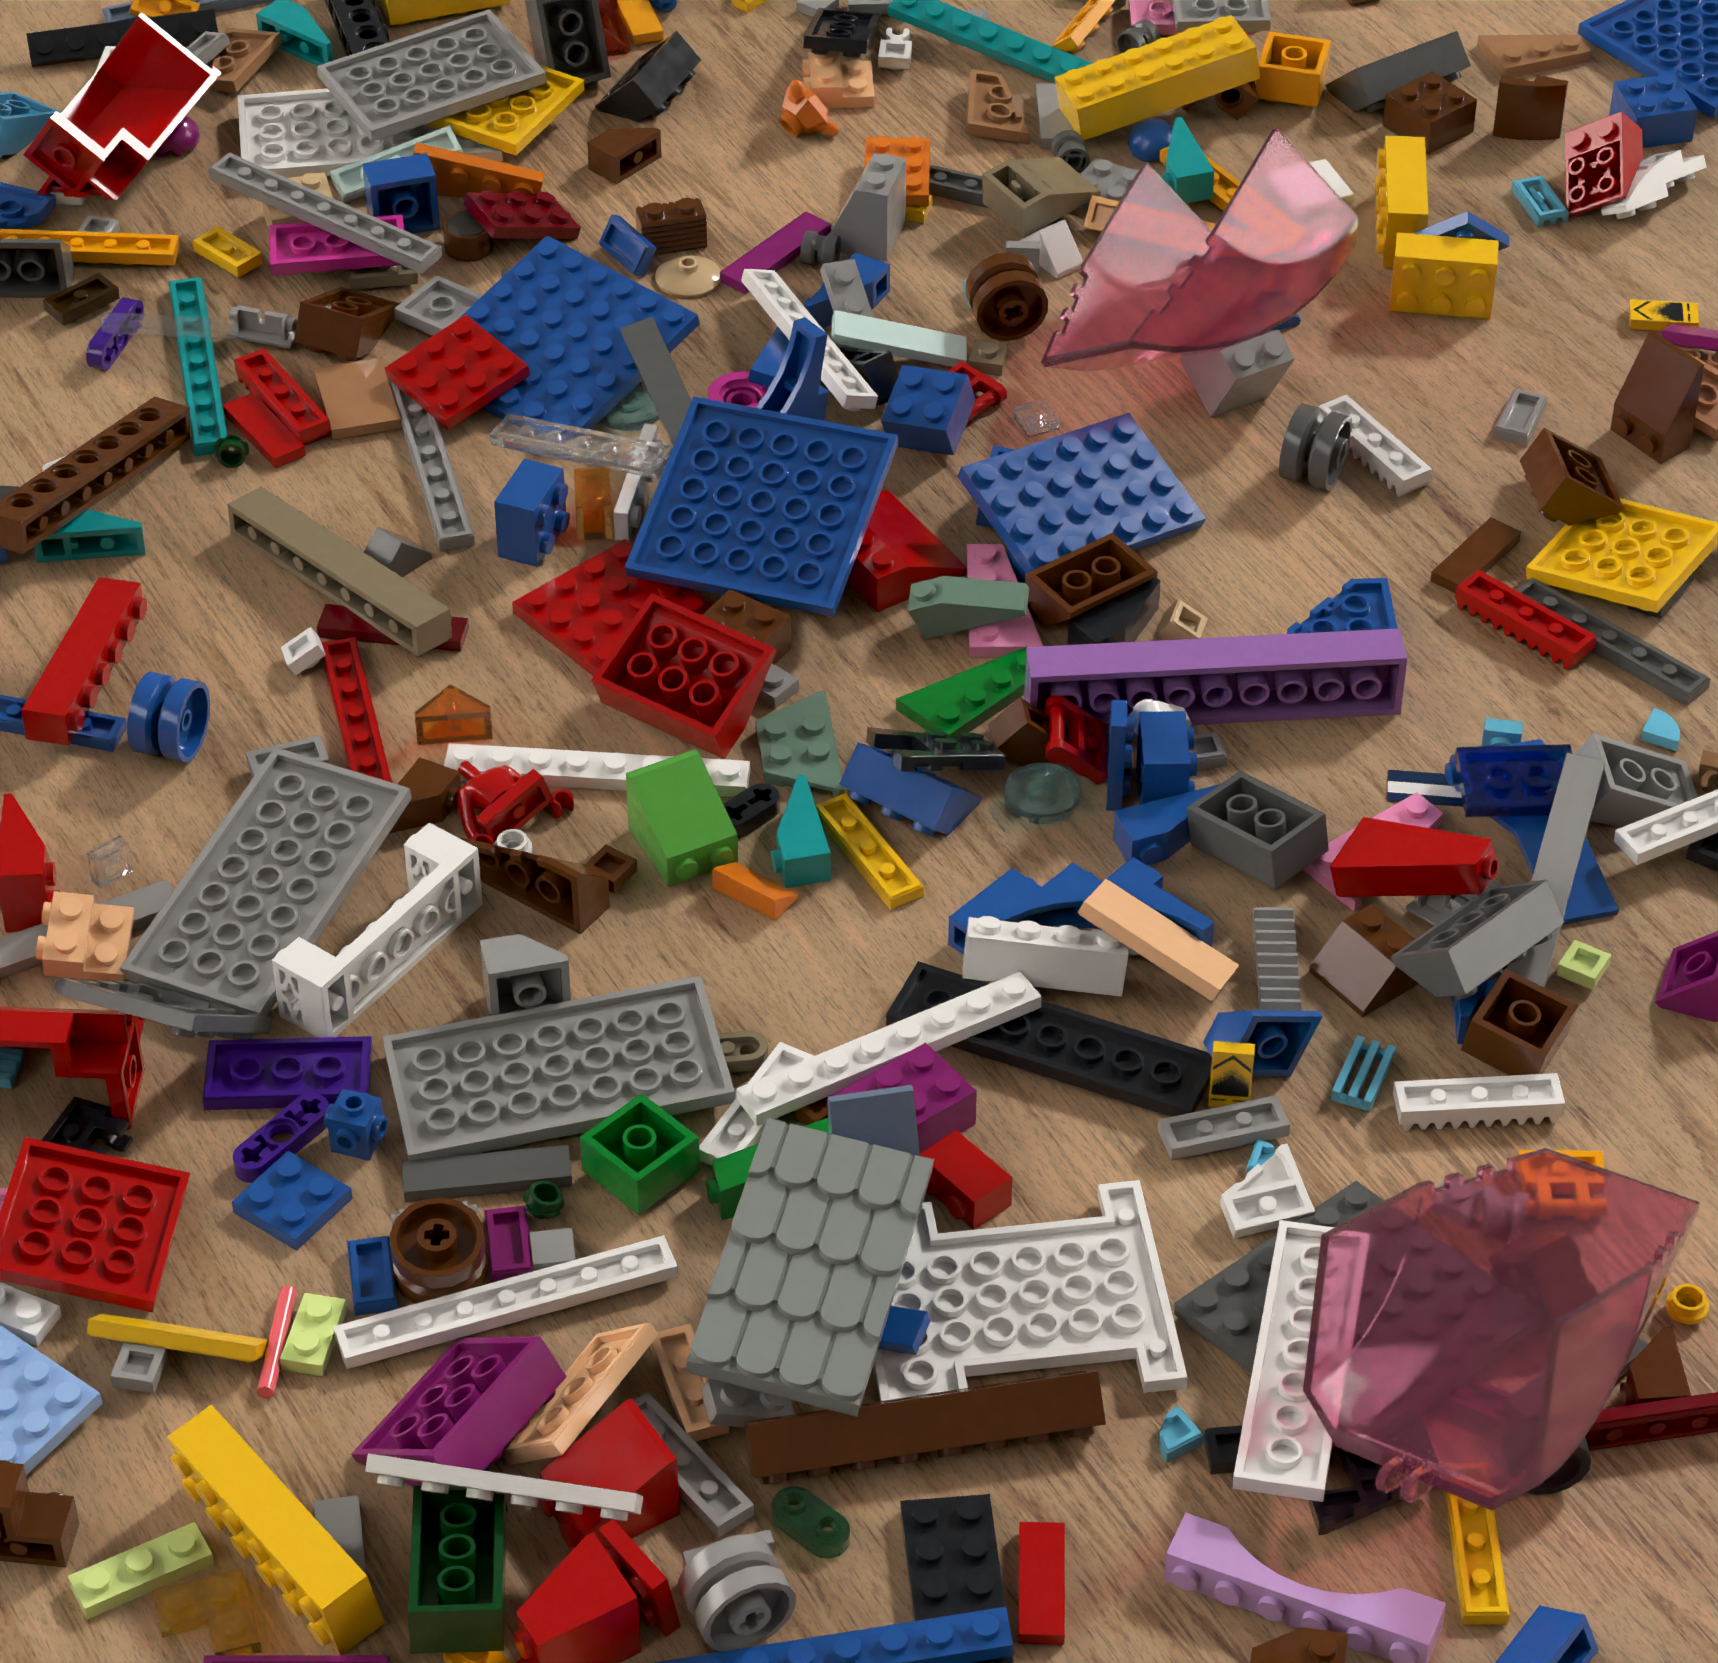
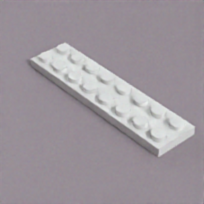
M1284 1220L1279 1221L1234 1470L1233 1489L1319 1502L1324 1501L1363 1255L1364 1231Z

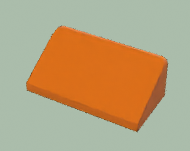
M737 862L716 866L712 870L713 889L774 921L798 899L797 893Z

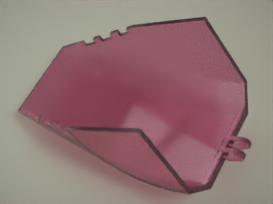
M1278 128L1272 129L1212 231L1148 163H1143L1082 263L1078 273L1084 278L1082 284L1079 282L1073 284L1070 295L1075 301L1071 309L1069 307L1063 309L1060 318L1065 322L1062 332L1059 330L1053 332L1041 363L1048 368L1077 371L1116 369L1231 346L1262 335L1292 318L1314 300L1336 276L1356 246L1358 216Z
M1547 1148L1507 1158L1506 1169L1493 1172L1494 1167L1489 1164L1478 1166L1476 1177L1463 1180L1464 1175L1458 1172L1446 1175L1444 1186L1435 1188V1183L1430 1180L1417 1183L1321 1235L1303 1392L1336 1447L1383 1466L1378 1471V1475H1376L1375 1486H1377L1378 1490L1387 1493L1401 1485L1399 1496H1401L1402 1500L1412 1503L1428 1494L1432 1487H1436L1489 1510H1494L1539 1486L1557 1471L1577 1449L1591 1429L1610 1397L1675 1266L1699 1211L1700 1202Z

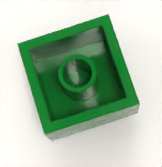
M642 1093L580 1136L582 1171L638 1215L700 1171L699 1137Z

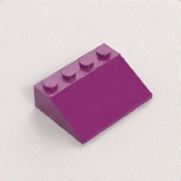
M540 1336L458 1338L351 1455L356 1462L365 1466L369 1453L484 1471L488 1465L493 1464L502 1456L503 1448L510 1440L528 1427L529 1419L542 1405L552 1400L556 1394L555 1390L567 1376ZM405 1479L404 1482L412 1487L413 1485H422V1482Z

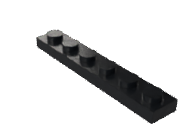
M214 9L148 17L183 47H188L205 31L218 33ZM136 19L26 33L31 66L39 67L99 59L103 54L105 46L118 45Z

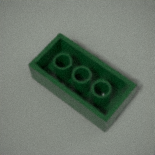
M413 1485L408 1594L410 1654L504 1651L505 1494L494 1493L493 1501L465 1497L466 1488L449 1486L448 1494L422 1491V1485Z

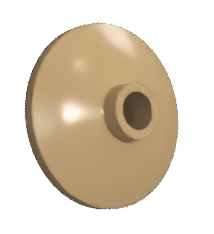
M695 255L678 256L663 262L657 268L655 281L658 288L670 296L698 298L712 293L719 287L721 283V269L715 262L705 257Z

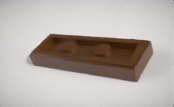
M1490 517L1432 571L1431 582L1456 593V587L1477 570L1486 573L1520 541L1521 531Z

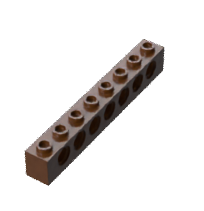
M154 396L1 499L0 547L24 554L189 440L190 407Z

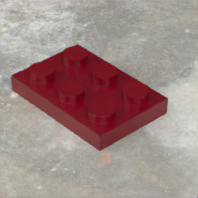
M483 190L480 193L466 192L463 205L492 238L544 239L546 236H549L553 239H578L581 229L570 213L559 204L555 196L548 192L541 191L537 194H523L518 191L494 193Z

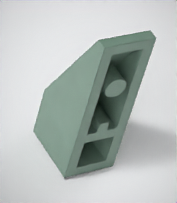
M942 576L911 584L908 613L925 639H930L1025 616L1027 614L1029 587L1027 583Z

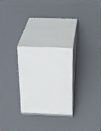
M1065 219L1020 240L1040 242L1039 265L1056 279L1084 268V261Z

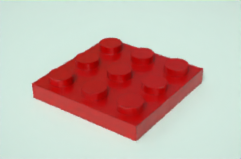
M466 314L384 368L386 376L391 382L448 430L530 376L529 367L526 363Z

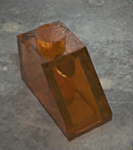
M610 467L574 469L577 541L613 539Z

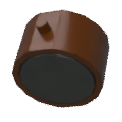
M469 210L456 211L445 218L443 222L444 248L449 257L458 261L469 262L480 260L491 254L494 248L493 238Z

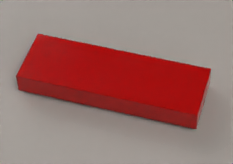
M254 393L223 405L224 415L274 468L306 456L305 446Z
M1019 1522L1018 1644L1064 1645L1065 1523Z

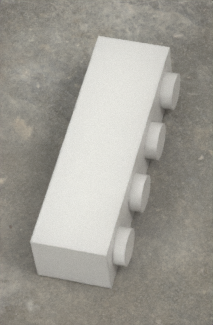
M991 916L969 917L963 954L962 978L995 982L1021 971L1034 987L1122 997L1128 961V947L1103 930L1099 932L1086 931L1070 925L1060 927L1042 926L1033 921L1016 923L1000 921Z

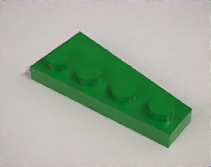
M1026 647L896 698V710L926 731H939L947 733V736L961 737L962 733H969L1024 695Z

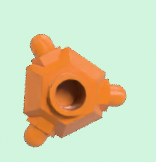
M793 80L790 86L787 87L781 109L782 115L778 118L780 125L794 137H797L800 132L805 135L817 132L819 134L824 133L830 137L836 136L839 132V127L836 123L829 120L827 116L828 109L813 92L804 87L800 80Z

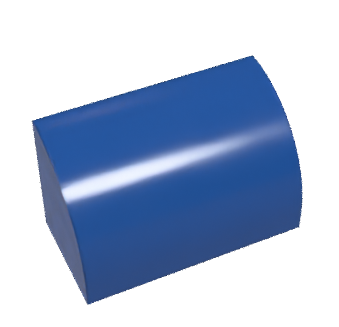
M1539 1605L1495 1663H1589L1599 1649L1586 1615Z

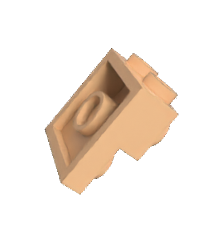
M830 51V54L826 55L808 52V59H802L804 87L813 92L827 109L875 107L871 61L854 59L841 62L840 52Z
M54 891L52 902H44L42 910V925L48 926L47 935L38 936L36 946V959L43 961L44 976L124 981V973L120 971V966L129 955L135 916L134 907L95 904L94 895Z

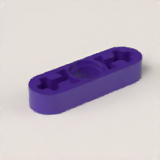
M126 297L120 299L89 342L86 352V361L89 367L103 370L110 369L142 323L144 316L142 301Z
M307 1093L299 1096L241 1143L233 1152L234 1170L237 1178L246 1183H253L287 1151L296 1154L326 1129L324 1127V1117L329 1106L327 1099L316 1093ZM278 1133H289L293 1136L284 1143H276L271 1140Z

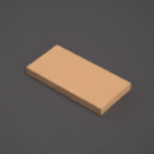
M1107 879L1084 901L1078 911L1081 917L1210 1001H1214L1239 967L1237 963Z
M643 1323L596 1334L565 1372L567 1377L555 1390L556 1394L552 1400L542 1405L529 1419L528 1427L515 1435L503 1448L502 1456L509 1465L563 1455L659 1335L652 1324Z

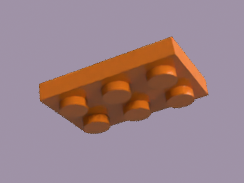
M916 136L908 138L866 137L864 170L874 153L891 154L895 157L906 158V206H929L930 138Z

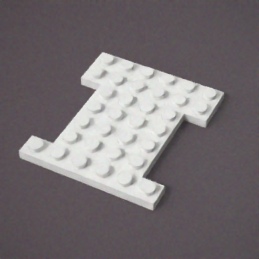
M1140 1180L1098 1184L1097 1196L1102 1217L938 1233L932 1202H923L922 1212L919 1213L891 1306L927 1311L931 1321L916 1355L878 1349L873 1368L879 1401L968 1388L966 1377L1129 1359H1136L1143 1393L1187 1388L1188 1377Z

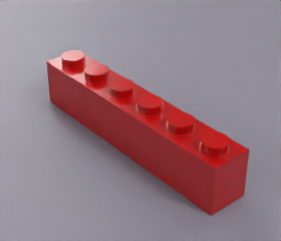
M98 577L22 708L25 737L27 740L69 746L76 732L82 730L87 711L95 707L99 691L102 686L108 684L110 672L114 665L120 662L126 643L132 641L135 627L139 620L145 618L147 600L142 598L141 583Z

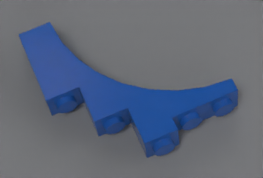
M806 317L794 320L789 344L780 368L766 394L755 408L824 421L829 391L820 385L828 334Z
M1133 857L1106 878L1212 947L1214 922L1204 914L1197 912L1178 900L1174 895L1162 890L1163 875L1154 868L1145 865ZM1071 863L1041 887L1033 879L1011 868L949 916L948 945L964 954L969 917L991 916L1000 921L1016 923L1033 921L1042 926L1060 927L1070 925L1078 929H1100L1081 917L1078 911L1084 901L1103 881L1098 879L1093 873L1087 872L1075 863Z

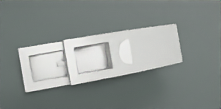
M1681 150L1654 154L1642 160L1627 197L1602 206V216L1616 214L1617 219L1636 215L1635 209L1643 211L1656 207L1657 200L1669 196L1667 188L1675 186L1674 180L1682 182L1695 178L1694 172L1707 168L1704 155L1682 158Z

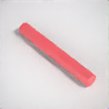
M292 1286L280 1288L257 1394L263 1398H271L275 1393L281 1366L280 1357L286 1344L297 1290Z

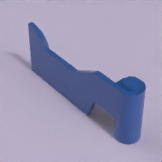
M1541 739L1452 754L1449 763L1445 764L1447 783L1450 786L1454 785L1457 792L1469 791L1474 805L1516 837L1533 876L1555 796L1527 793L1522 781L1548 775L1549 757L1545 744ZM1586 837L1565 911L1564 924L1617 915L1619 911Z

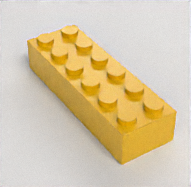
M1230 15L1217 18L1213 22L1198 27L1188 28L1184 32L1167 38L1157 39L1155 42L1139 48L1129 49L1119 55L1100 59L1082 68L1071 69L1062 75L1054 77L1059 108L1073 129L1081 135L1084 141L1260 79L1255 44L1234 17Z
M212 1405L167 1436L174 1452L169 1459L177 1472L183 1477L180 1484L186 1494L194 1503L201 1499L206 1504L205 1512L213 1525L219 1531L224 1528L230 1531L233 1535L230 1537V1540L238 1553L245 1560L250 1556L254 1558L258 1563L255 1568L263 1581L270 1588L278 1585L284 1592L281 1597L285 1605L295 1617L298 1618L303 1614L310 1621L307 1627L322 1647L330 1644L339 1655H344L385 1624L367 1575Z

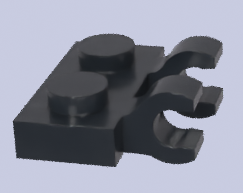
M74 1097L41 1141L108 1155L107 1150L93 1146L98 1138L103 1140L110 1148L119 1152H125L132 1143L133 1138L129 1135H124V1132L129 1127V1122L122 1118H112L109 1106Z

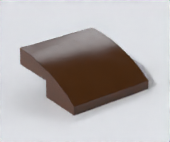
M1502 75L1498 88L1493 136L1517 140H1551L1560 138L1569 81L1537 75L1533 82Z

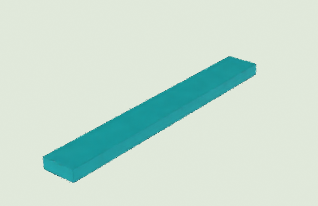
M202 277L168 281L187 407H190V429L194 456L216 454L217 451L214 449L215 443L219 438H225L227 431Z

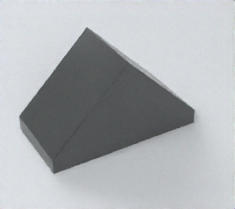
M381 527L376 528L364 550L365 554L373 557L377 562L396 572L401 577H404L432 559L429 551L408 537Z

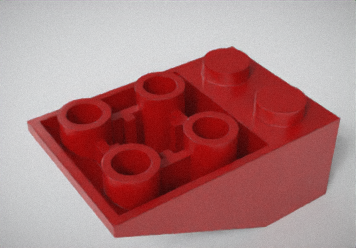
M1623 112L1565 132L1566 209L1569 212L1568 218L1627 197L1643 158L1642 129Z

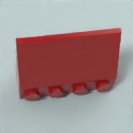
M890 491L880 492L847 581L876 612L908 600L911 584L942 576L962 577L967 575V567Z
M651 593L591 681L603 704L725 759L745 730L776 654V649Z

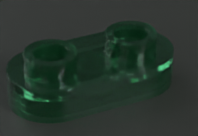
M792 1486L780 1490L772 1500V1520L775 1526L813 1555L820 1558H835L848 1549L850 1544L849 1522L843 1515L809 1490ZM825 1527H830V1528H832L833 1530H831V1531H824V1530H822V1529L825 1528Z

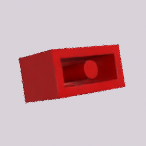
M953 1131L920 1153V1156L934 1159L933 1170L926 1193L934 1195L947 1206L953 1217L962 1219L973 1230L1011 1206L1012 1176L959 1131Z

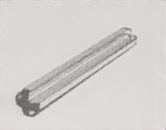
M105 312L102 315V331L104 333L235 340L239 332V324L236 319Z

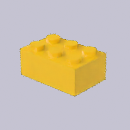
M1397 232L1389 311L1491 319L1498 266L1499 241Z

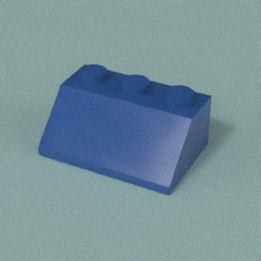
M859 742L839 783L851 790L850 798L868 806L874 801L882 805L881 813L898 821H901L903 816L914 821L913 829L933 837L935 831L949 835L982 800L981 796L921 767L915 766L914 772H901L892 765V753Z

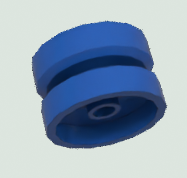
M151 671L145 674L136 686L127 719L128 743L133 752L153 756L162 753L166 759L187 763L195 758L205 738L210 717V696L206 684L185 678H180L176 681L173 676Z

